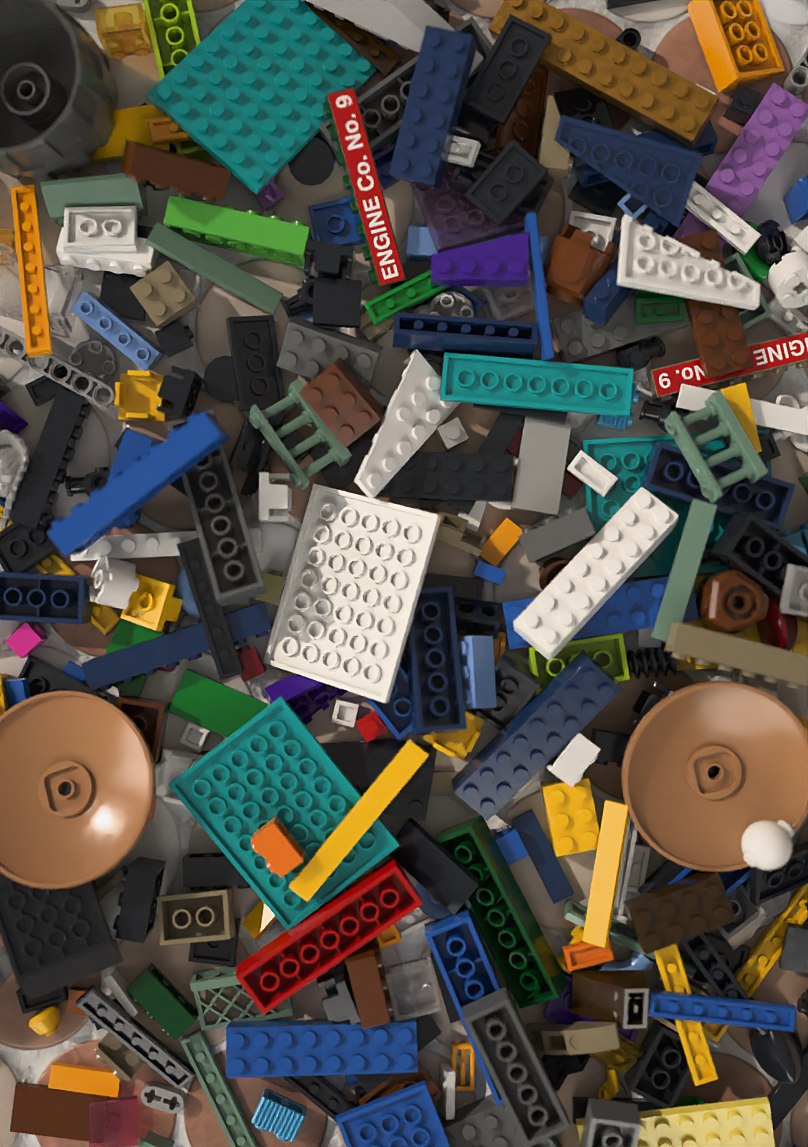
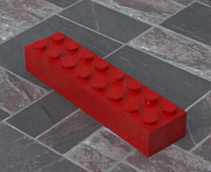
M393 857L307 916L289 931L284 932L238 964L236 978L264 1015L423 904L421 896Z

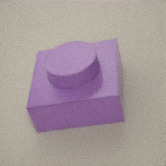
M273 180L257 195L252 191L266 212L285 198Z

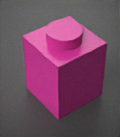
M26 622L5 642L22 659L27 658L29 654L31 655L49 638L45 635L46 631L39 623Z

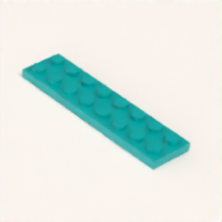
M444 352L440 401L629 417L634 369Z

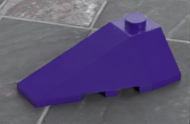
M299 674L285 677L264 688L270 704L282 695L305 725L313 720L311 716L321 708L323 710L327 709L330 706L328 702L336 697V695L342 696L347 692V690Z

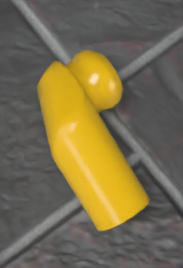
M616 1066L605 1068L607 1080L598 1092V1098L601 1100L610 1101L620 1090Z

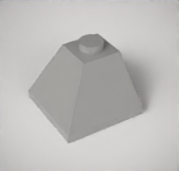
M742 884L727 896L736 921L716 928L733 950L737 949L754 935L766 915V912L760 905L755 906L750 901V893Z

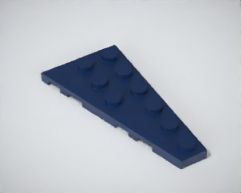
M561 115L554 139L556 142L677 228L679 227L703 154Z

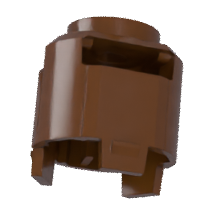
M566 223L561 234H556L543 265L544 279L547 284L546 292L568 303L582 306L584 299L613 262L618 245L609 241L605 251L591 246L592 235L580 231L581 228Z
M740 571L712 573L705 577L698 585V588L694 590L699 620L704 626L716 632L735 634L756 625L759 620L764 619L768 610L767 594L762 591L759 585ZM739 595L743 599L737 601L734 597ZM738 605L741 609L737 610L733 606Z

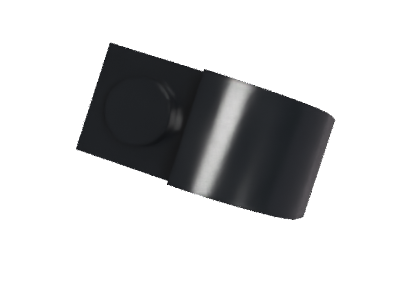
M589 1053L574 1055L544 1054L541 1060L555 1090L558 1091L568 1075L584 1070L591 1056Z

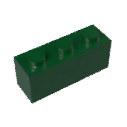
M153 963L143 970L127 988L131 999L136 1003H140L145 1008L148 1017L156 1020L161 1025L163 1032L169 1037L172 1036L175 1041L198 1018L197 1009Z

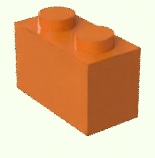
M277 816L253 833L251 838L253 850L258 855L262 854L266 859V865L273 874L277 873L280 878L304 861V850Z

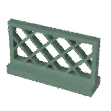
M237 965L235 967L227 966L193 972L190 986L195 996L201 1031L227 1027L230 1022L264 1021L294 1015L291 996L284 1000L287 1004V1009L278 1010L274 1007L264 1015L263 1013L255 1014L249 1010L254 1004L253 1000L246 1007L238 1003L236 999L241 993L250 999L252 998L236 978ZM232 986L238 992L231 998L222 992L225 987ZM209 990L215 995L208 1002L201 997L200 991ZM218 997L229 1003L223 1011L213 1005ZM231 1006L242 1011L239 1017L233 1018L227 1014ZM209 1009L219 1015L216 1021L206 1022L205 1014Z

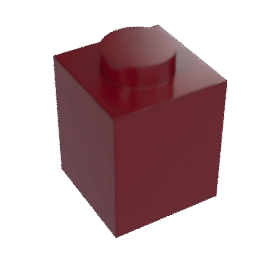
M249 644L236 649L243 669V673L240 674L243 682L268 671L257 646L250 648Z

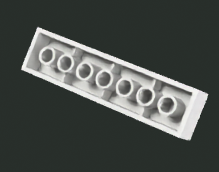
M641 487L513 622L514 631L551 661L677 526L679 515Z

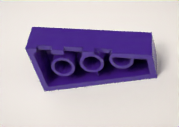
M529 232L432 254L431 286L525 287L528 281Z

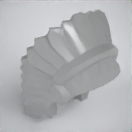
M8 430L0 431V497L6 498L5 508L0 521L1 529L7 528L9 517L31 462L27 443L18 435Z

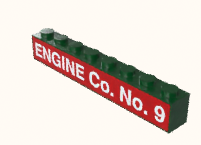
M351 87L328 93L325 96V102L322 103L325 117L330 118L332 127H329V133L332 142H336L338 151L335 154L338 165L343 166L345 175L342 176L345 190H349L352 199L349 200V206L352 214L357 216L358 223L355 224L357 235L359 238L362 237L365 247H362V253L365 261L370 263L371 270L368 271L370 282L372 285H376V289L406 280L355 88Z

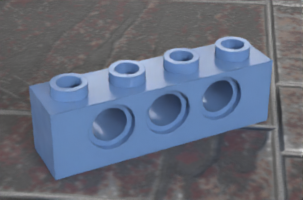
M84 291L71 308V311L144 371H152L165 355L162 349L94 293Z

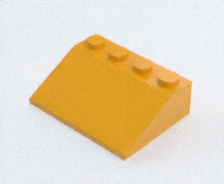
M692 0L687 5L690 19L693 22L718 93L736 90L739 84L748 86L785 72L759 0Z

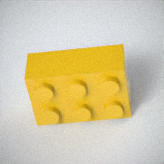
M583 774L582 779L575 783L573 787H570L561 779L539 782L552 849L556 857L597 849L600 831L590 781L586 774Z

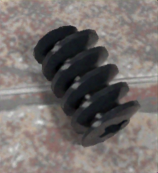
M656 647L654 652L651 648H647L645 653L642 649H637L636 653L633 650H628L626 658L629 677L631 673H634L636 679H639L640 672H643L645 678H648L650 671L653 672L654 677H658L659 670L662 671L665 677L669 669H671L673 676H675L677 670L676 660L672 657L673 652L665 651V648L662 651L659 647Z

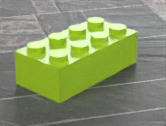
M621 632L570 640L551 661L545 658L533 646L526 647L530 673L542 680L534 692L535 694L543 690L582 650L587 652L608 671L617 682L630 680L623 633Z

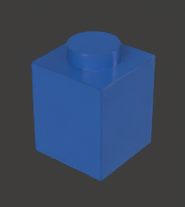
M509 825L503 826L496 831L497 834L493 835L508 865L528 856V852L514 825L511 827Z

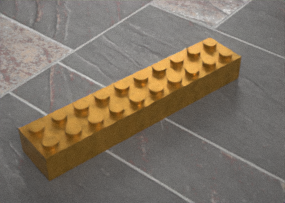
M504 0L488 28L492 38L496 40L511 14L551 34L553 39L539 62L540 65L690 148H693L718 106L719 97L542 0Z

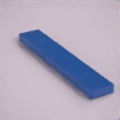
M534 212L526 214L524 227L525 232H529L528 259L541 361H550L554 357L537 215Z
M649 989L648 1016L791 1032L795 1030L797 1008L792 1004Z

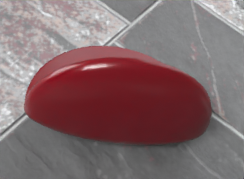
M764 592L768 596V610L765 618L759 620L756 624L763 645L790 651L795 644L798 633L796 615L778 612L780 603L771 594Z

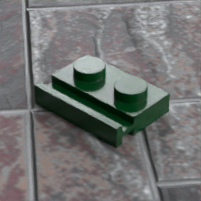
M637 288L633 290L635 297V325L685 321L684 297Z

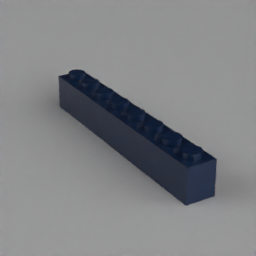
M264 601L225 614L235 646L247 642L246 637L255 635L256 638L268 635V630L272 629ZM202 622L90 659L81 665L90 690L98 689V692H102L112 688V683L120 681L121 684H125L135 680V675L143 673L145 677L157 673L156 668L165 665L166 669L180 665L179 660L188 658L189 661L201 658L203 657L202 652L210 650Z

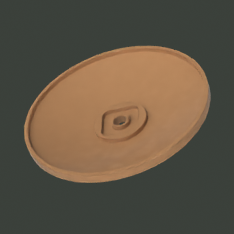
M708 681L682 688L656 704L643 717L629 740L622 766V790L628 813L645 840L660 854L673 862L691 869L711 872L732 871L748 867L750 865L743 858L744 853L741 841L745 830L751 824L761 820H770L775 823L783 820L792 828L795 834L808 814V735L798 718L789 708L772 695L756 687L733 681ZM712 766H718V774L714 777H709L708 769Z
M54 691L28 698L11 707L0 716L1 873L19 883L33 887H73L97 879L109 872L135 847L148 824L153 809L156 788L155 768L149 746L142 732L120 708L104 699L87 693ZM69 782L72 786V791L69 795L65 796L62 793V786Z

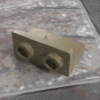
M109 1032L98 1042L94 1049L97 1059L103 1064L108 1063L113 1068L114 1075L118 1079H124L127 1082L132 1079L134 1073L145 1063Z

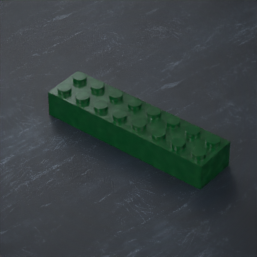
M480 815L444 829L435 839L482 882L465 903L519 1008L560 998L568 981L484 817Z

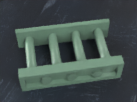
M297 379L290 384L287 397L261 412L256 404L251 406L249 419L256 429H260L290 472L289 477L296 487L299 486L303 491L309 484L307 477L331 462H337L341 467L348 463L352 455L299 394L304 386ZM292 404L298 405L302 411L301 416L274 431L267 419ZM306 423L311 424L315 434L287 450L280 439ZM319 442L324 443L328 448V454L301 470L293 458Z
M721 390L710 395L705 401L706 407L681 419L676 411H673L664 421L668 434L673 436L700 483L703 495L709 499L711 504L723 495L722 488L745 477L753 484L769 473ZM708 416L714 418L718 425L717 428L691 439L685 428L686 426ZM718 437H725L730 448L703 460L697 447ZM732 457L737 458L742 469L715 481L709 468Z

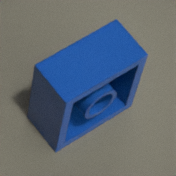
M478 560L472 574L501 585L506 571Z

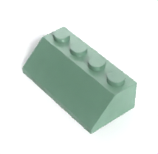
M127 173L40 182L49 216L61 227H64L65 207L137 206L138 219H141L142 216L148 215L146 188L142 183L132 181L131 178L126 177Z

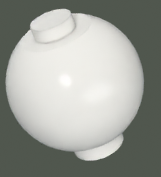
M761 820L751 824L745 830L741 841L744 860L751 867L755 866L763 870H774L782 867L791 856L792 841L790 838L794 835V831L783 820H779L777 823L770 820Z

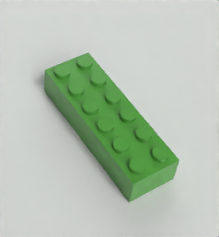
M178 194L177 197L169 196L163 222L167 228L193 242L304 267L307 240H313L310 227H307V224L303 222L293 221V223L285 222L283 218L273 215L267 218L252 210H247V213L241 212L231 205H224V207L215 206L211 201L202 199L198 202L183 194Z

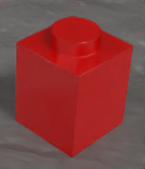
M374 709L355 721L367 743L385 733L388 729L385 722Z

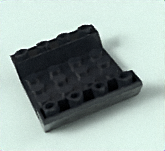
M0 872V935L16 981L29 1000L124 961L116 938L112 939L92 881L73 887L39 888L19 883Z

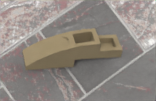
M413 508L441 516L436 534L437 539L479 557L487 537L466 528L469 520L441 511Z
M574 1021L570 1025L529 1023L525 1026L535 1049L545 1051V1055L587 1054L618 1049L622 1046L617 1022Z

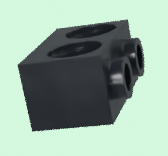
M455 597L454 611L457 634L493 636V639H497L501 624L502 603Z

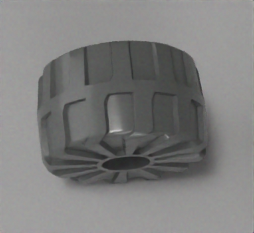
M0 0V172L18 180L21 176H25L40 182L58 180V176L70 171H82L93 162L91 156L95 151L108 143L114 130V124L111 122L113 111L118 106L119 99L117 83L109 74V61L88 31L52 0Z

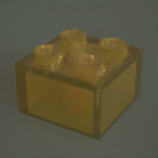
M142 3L94 9L97 36L109 58L123 59L131 55L146 56L149 53H154L148 21Z

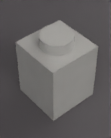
M458 417L438 427L436 430L446 451L468 440V436Z

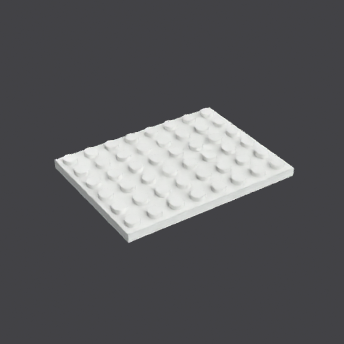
M313 484L263 663L384 703H389L441 516Z

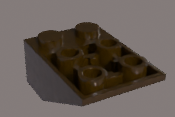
M644 970L572 971V1013L599 1022H617L618 1028L647 1029L649 986Z

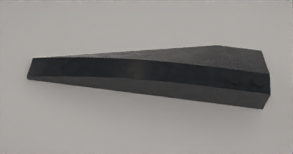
M385 738L383 740H371L368 743L366 740L352 742L339 741L337 743L324 742L320 744L363 796L407 741ZM415 742L429 753V756L382 813L425 821L437 749L433 745ZM210 750L201 751V755L207 754Z

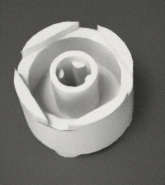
M804 252L788 253L781 257L782 261L777 265L774 263L771 266L767 281L782 307L797 308L808 305V255Z
M106 556L99 558L91 575V578H95L94 586L89 585L90 601L119 609H126L131 593L135 592L139 585V579L135 578V564Z

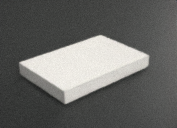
M137 206L65 207L64 252L137 251Z

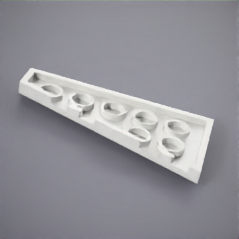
M626 214L622 218L617 285L750 310H756L759 307V283L736 271L730 272L720 267V263L713 259L708 261L701 257L700 253L669 236L662 237L653 232V228L646 224L644 226L632 221V217Z
M417 349L413 350L410 355L411 360L401 375L402 380L398 389L393 393L381 420L382 425L378 433L375 434L369 454L365 456L355 478L356 484L369 498H374L460 403L440 401L442 379Z

